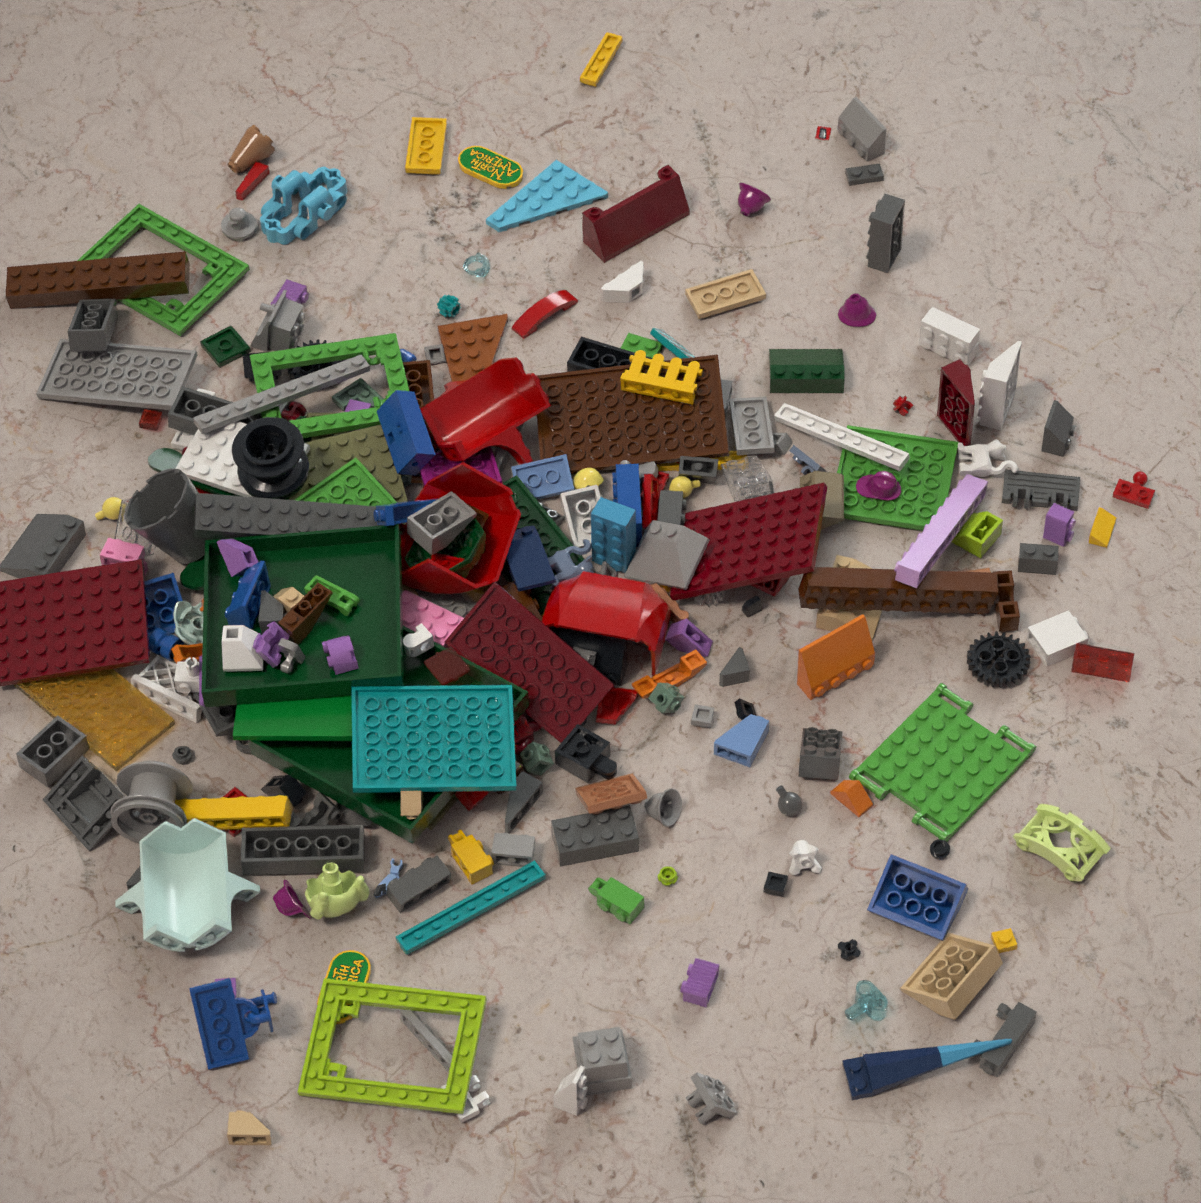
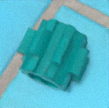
M443 295L437 303V308L440 310L439 313L444 317H455L461 309V304L458 302L459 299L453 295Z

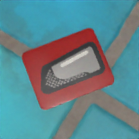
M818 126L815 138L829 140L831 128Z

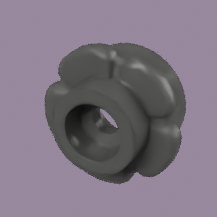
M178 746L174 749L172 757L178 764H186L192 757L191 749L187 746Z

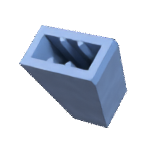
M750 714L715 740L714 755L751 767L769 732V720Z

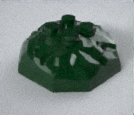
M474 518L447 547L437 553L465 559L449 570L466 578L469 575V571L478 564L482 554L485 552L486 534L476 518ZM414 540L404 559L409 568L427 559H432V555Z

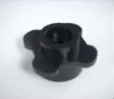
M851 939L849 942L838 943L842 959L853 960L860 956L861 951L857 948L858 942Z

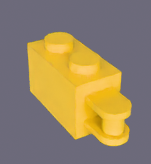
M461 829L454 835H448V840L451 844V855L471 885L493 874L492 866L494 862L489 854H485L483 845L479 840L476 841L472 834L466 837Z

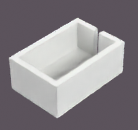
M932 307L921 320L919 345L952 361L961 359L965 365H969L978 354L980 329Z

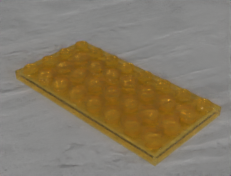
M114 669L13 684L53 719L58 715L87 736L89 749L116 772L175 725V720Z

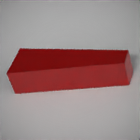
M255 162L235 191L236 199L243 201L270 174L268 165Z

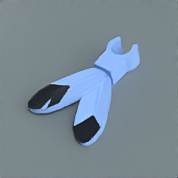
M394 858L391 859L390 874L375 888L374 896L376 898L386 893L388 883L391 880L399 879L400 870L403 868L402 859L398 866L393 865L395 863Z

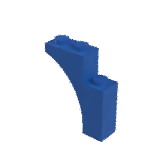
M439 498L376 505L374 520L375 522L377 521V525L385 526L406 523L407 517Z

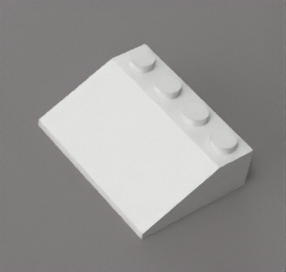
M1017 341L989 364L988 370L983 371L982 381L984 382L980 393L983 394H981L979 405L982 406H980L978 411L981 426L1002 430L1016 392L1022 341Z

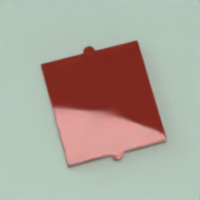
M452 646L440 653L437 652L436 655L424 661L426 667L442 686L458 680L459 677L470 672V668Z

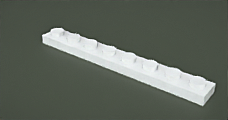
M786 403L774 415L775 420L898 471H901L910 459V455L907 452Z

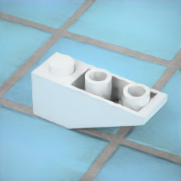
M584 1066L578 1067L562 1079L554 1094L555 1108L576 1116L580 1109L583 1110L585 1108L588 1098L586 1097L587 1087L585 1084L587 1076H585Z

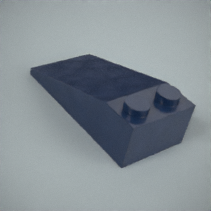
M525 526L516 530L504 563L518 592L556 583L535 526Z

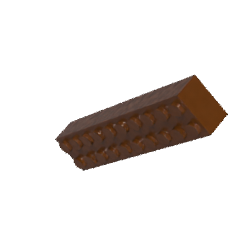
M186 251L12 266L7 267L5 297L10 309L75 304L79 303V300L90 299L121 300L189 294L190 263Z
M815 567L814 572L803 574L798 588L801 608L883 610L886 612H949L960 614H989L999 592L996 573L929 571L919 586L915 588L896 581L897 572H894V569Z

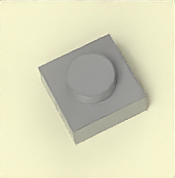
M695 704L691 725L711 728L714 707Z

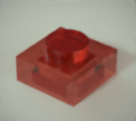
M144 409L139 420V428L157 431L163 417L162 412Z

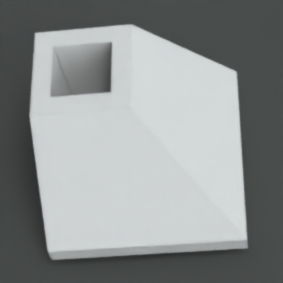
M244 625L223 626V672L263 671L264 659L253 648L254 640L259 633Z

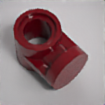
M291 402L288 407L289 411L283 410L281 412V418L287 419V421L295 420L298 417L305 416L307 410L301 403Z

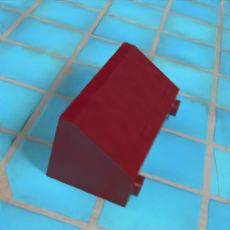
M669 165L664 166L658 171L659 181L609 209L603 211L598 207H592L582 212L583 243L604 263L690 215L680 176Z

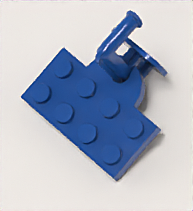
M230 978L189 988L208 1070L248 1060L249 1056L245 1039L253 1036L258 1031L260 1024L268 1022L270 1032H274L268 1004L277 1003L275 992L265 995L264 989L260 990L262 996L251 999L235 998Z

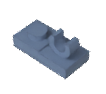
M795 445L789 450L794 454L793 459L800 465L803 462L808 465L801 470V473L804 475L808 471L826 472L824 468Z

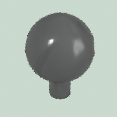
M782 785L777 787L776 791L780 796L778 800L780 812L786 816L798 815L802 808L800 796L794 792H786Z

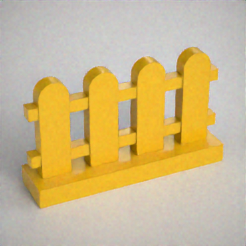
M638 350L634 356H630L629 359L632 362L630 369L625 370L620 378L621 390L693 405L695 390L698 387L695 382L698 375L702 376L703 373L699 362L692 361L688 367L682 366V360L675 357L670 363L664 362L662 354H655L652 359H648L643 350ZM644 365L650 366L647 374L641 373ZM662 368L668 369L665 377L659 376ZM680 372L686 373L683 381L677 380Z

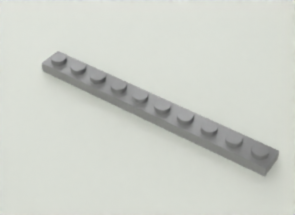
M358 355L193 417L194 424L201 434H205L369 372L370 365L362 355Z

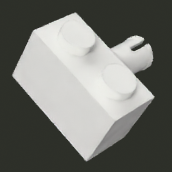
M190 657L185 662H177L174 677L177 692L199 693V662H197L196 658L193 657L191 660Z

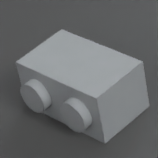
M509 833L494 834L491 855L495 865L523 867L534 860L535 836L526 834L513 835Z

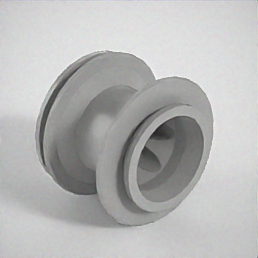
M159 761L137 762L125 766L119 771L116 779L117 785L127 796L117 800L112 805L110 814L112 826L120 835L139 843L140 840L165 821L180 828L187 824V817L184 811L175 804V800L188 799L192 794V782L183 772L167 763Z

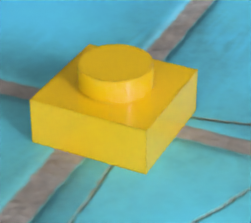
M1011 928L991 933L992 942L998 953L1017 949V942Z

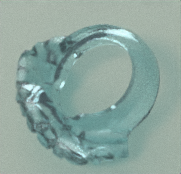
M477 252L476 255L465 260L463 267L465 272L470 275L485 277L489 273L490 262L487 256ZM478 261L483 263V266L475 271L468 269V265L472 262Z

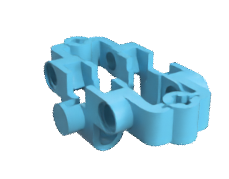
M320 167L312 174L306 171L300 173L293 170L285 177L281 175L276 176L271 184L273 197L261 209V230L271 243L278 242L286 245L296 237L302 240L306 239L318 229L317 220L319 218L328 221L345 205L347 185L345 178L341 176V172L336 168ZM322 183H325L326 186H327V189H326L325 187L319 186V185L322 184ZM299 192L302 201L299 202L298 216L286 228H282L280 220L292 213L291 196Z

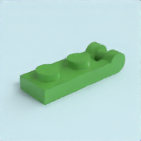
M317 575L304 587L305 593H308L319 582L331 590L333 594L327 604L340 610L345 616L352 612L353 606L356 607L360 603V599L355 594Z

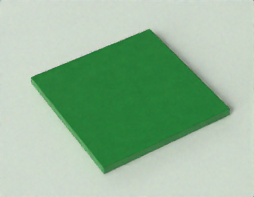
M352 695L239 704L236 707L233 740L352 741Z

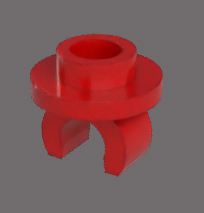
M899 396L893 402V410L896 411L898 409L902 416L908 413L904 407L908 410L913 407L910 401H906V396Z

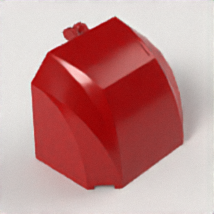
M465 462L429 480L414 501L441 498L452 491L465 503L489 514L482 528L486 534L485 552L482 554L478 564L469 571V575L466 578L461 577L431 559H427L409 568L404 558L414 539L407 534V522L405 525L400 523L399 529L403 531L401 535L402 584L426 592L454 594L479 589L497 582L521 516V512L516 508L511 496L513 495L511 488Z
M583 571L578 576L559 582L548 600L542 622L547 627H562L631 640L636 643L641 641L649 647L648 650L651 652L653 677L657 675L671 617V609L648 583Z

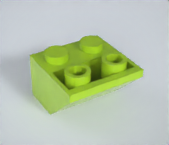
M988 511L973 513L951 542L982 558L1002 534L1003 520Z

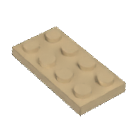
M752 269L685 289V295L698 319L766 299V293Z

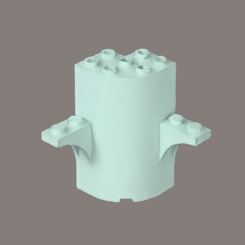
M195 818L182 828L165 821L139 841L141 881L115 900V907L130 914L141 910L144 941L170 951L185 952V948L194 947L197 951L214 945L232 931V900L248 902L260 893V886L228 872L226 832Z

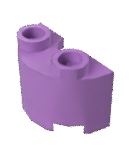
M273 621L267 625L269 629L262 635L260 633L257 635L253 648L261 658L271 667L275 668L279 665L282 656L278 644L281 638L288 640L290 635Z
M349 635L322 642L324 653H329V656L326 657L329 668H334L336 675L359 668Z

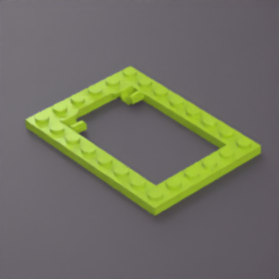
M324 978L298 1087V1095L464 1114L487 1002L486 996ZM361 1005L461 1016L446 1089L345 1078L347 1066L341 1063H333L329 1058L336 1023L340 1022L341 1017H344L345 1014L351 1015L352 1018H358ZM332 1071L337 1072V1077L331 1076Z

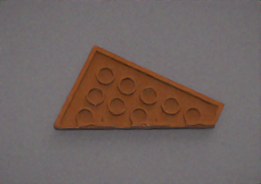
M507 314L438 326V333L441 344H443L451 382L467 380L494 363V357L496 352H498L501 337H503L504 329L508 322Z

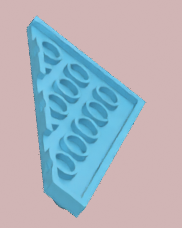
M555 160L486 218V224L498 232L506 231L509 228L518 227L523 222L538 221L547 216H554L556 212L565 209L570 211L583 205L592 204L594 200L600 198L607 199L608 192L563 163Z

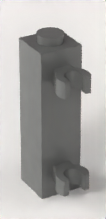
M1020 1002L1016 1004L1013 1010L1004 1003H1001L997 1008L998 1013L996 1016L1006 1021L993 1040L1012 1039V1043L976 1055L981 1056L979 1067L987 1074H992L996 1077L1000 1075L1035 1023L1037 1011Z

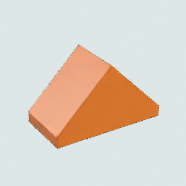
M844 780L830 791L832 796L858 817L873 806L871 799L859 780Z

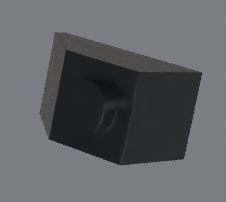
M290 775L273 776L261 789L268 796H288L294 807L302 802V797L307 793L297 779Z

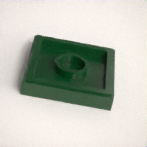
M232 326L200 341L202 348L219 368L251 352L248 344Z

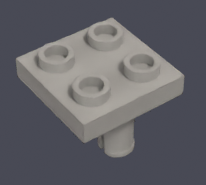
M697 1072L690 1077L697 1089L687 1096L686 1100L689 1101V1105L693 1108L700 1102H705L706 1106L695 1114L698 1118L697 1120L702 1125L706 1124L716 1114L730 1119L737 1114L733 1107L735 1106L733 1100L726 1095L724 1091L725 1086L719 1079H714Z

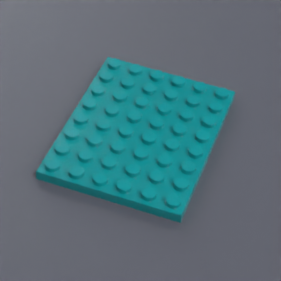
M512 685L352 687L353 793L516 791Z

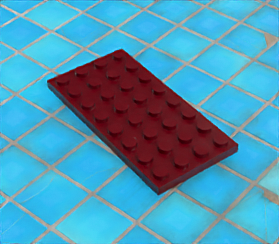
M496 582L491 585L444 642L458 655L528 691L529 707L524 712L560 743L577 724L581 725L615 685Z

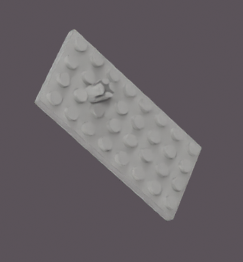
M60 339L36 394L41 399L170 410L181 387H185L198 354L196 350L109 343L107 350L103 352L86 351L77 353L76 351H70L69 339Z

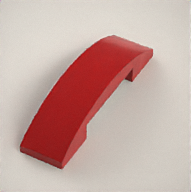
M567 290L554 292L542 298L525 311L513 324L512 330L525 339L537 331L538 324L560 309L566 311L578 303V299Z

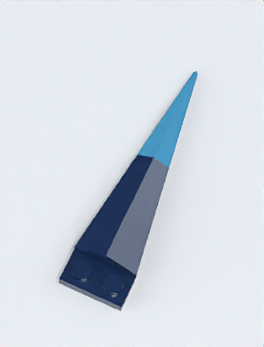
M1012 1039L863 1054L862 1057L842 1060L851 1100L873 1097L944 1066L1012 1043Z

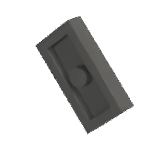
M880 163L845 168L849 186L884 181V174Z

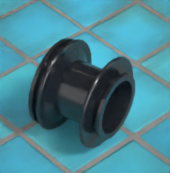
M265 417L248 423L235 436L232 444V456L235 464L238 466V479L249 495L256 498L285 500L298 493L304 486L308 477L309 461L304 451L303 436L294 424L282 418Z

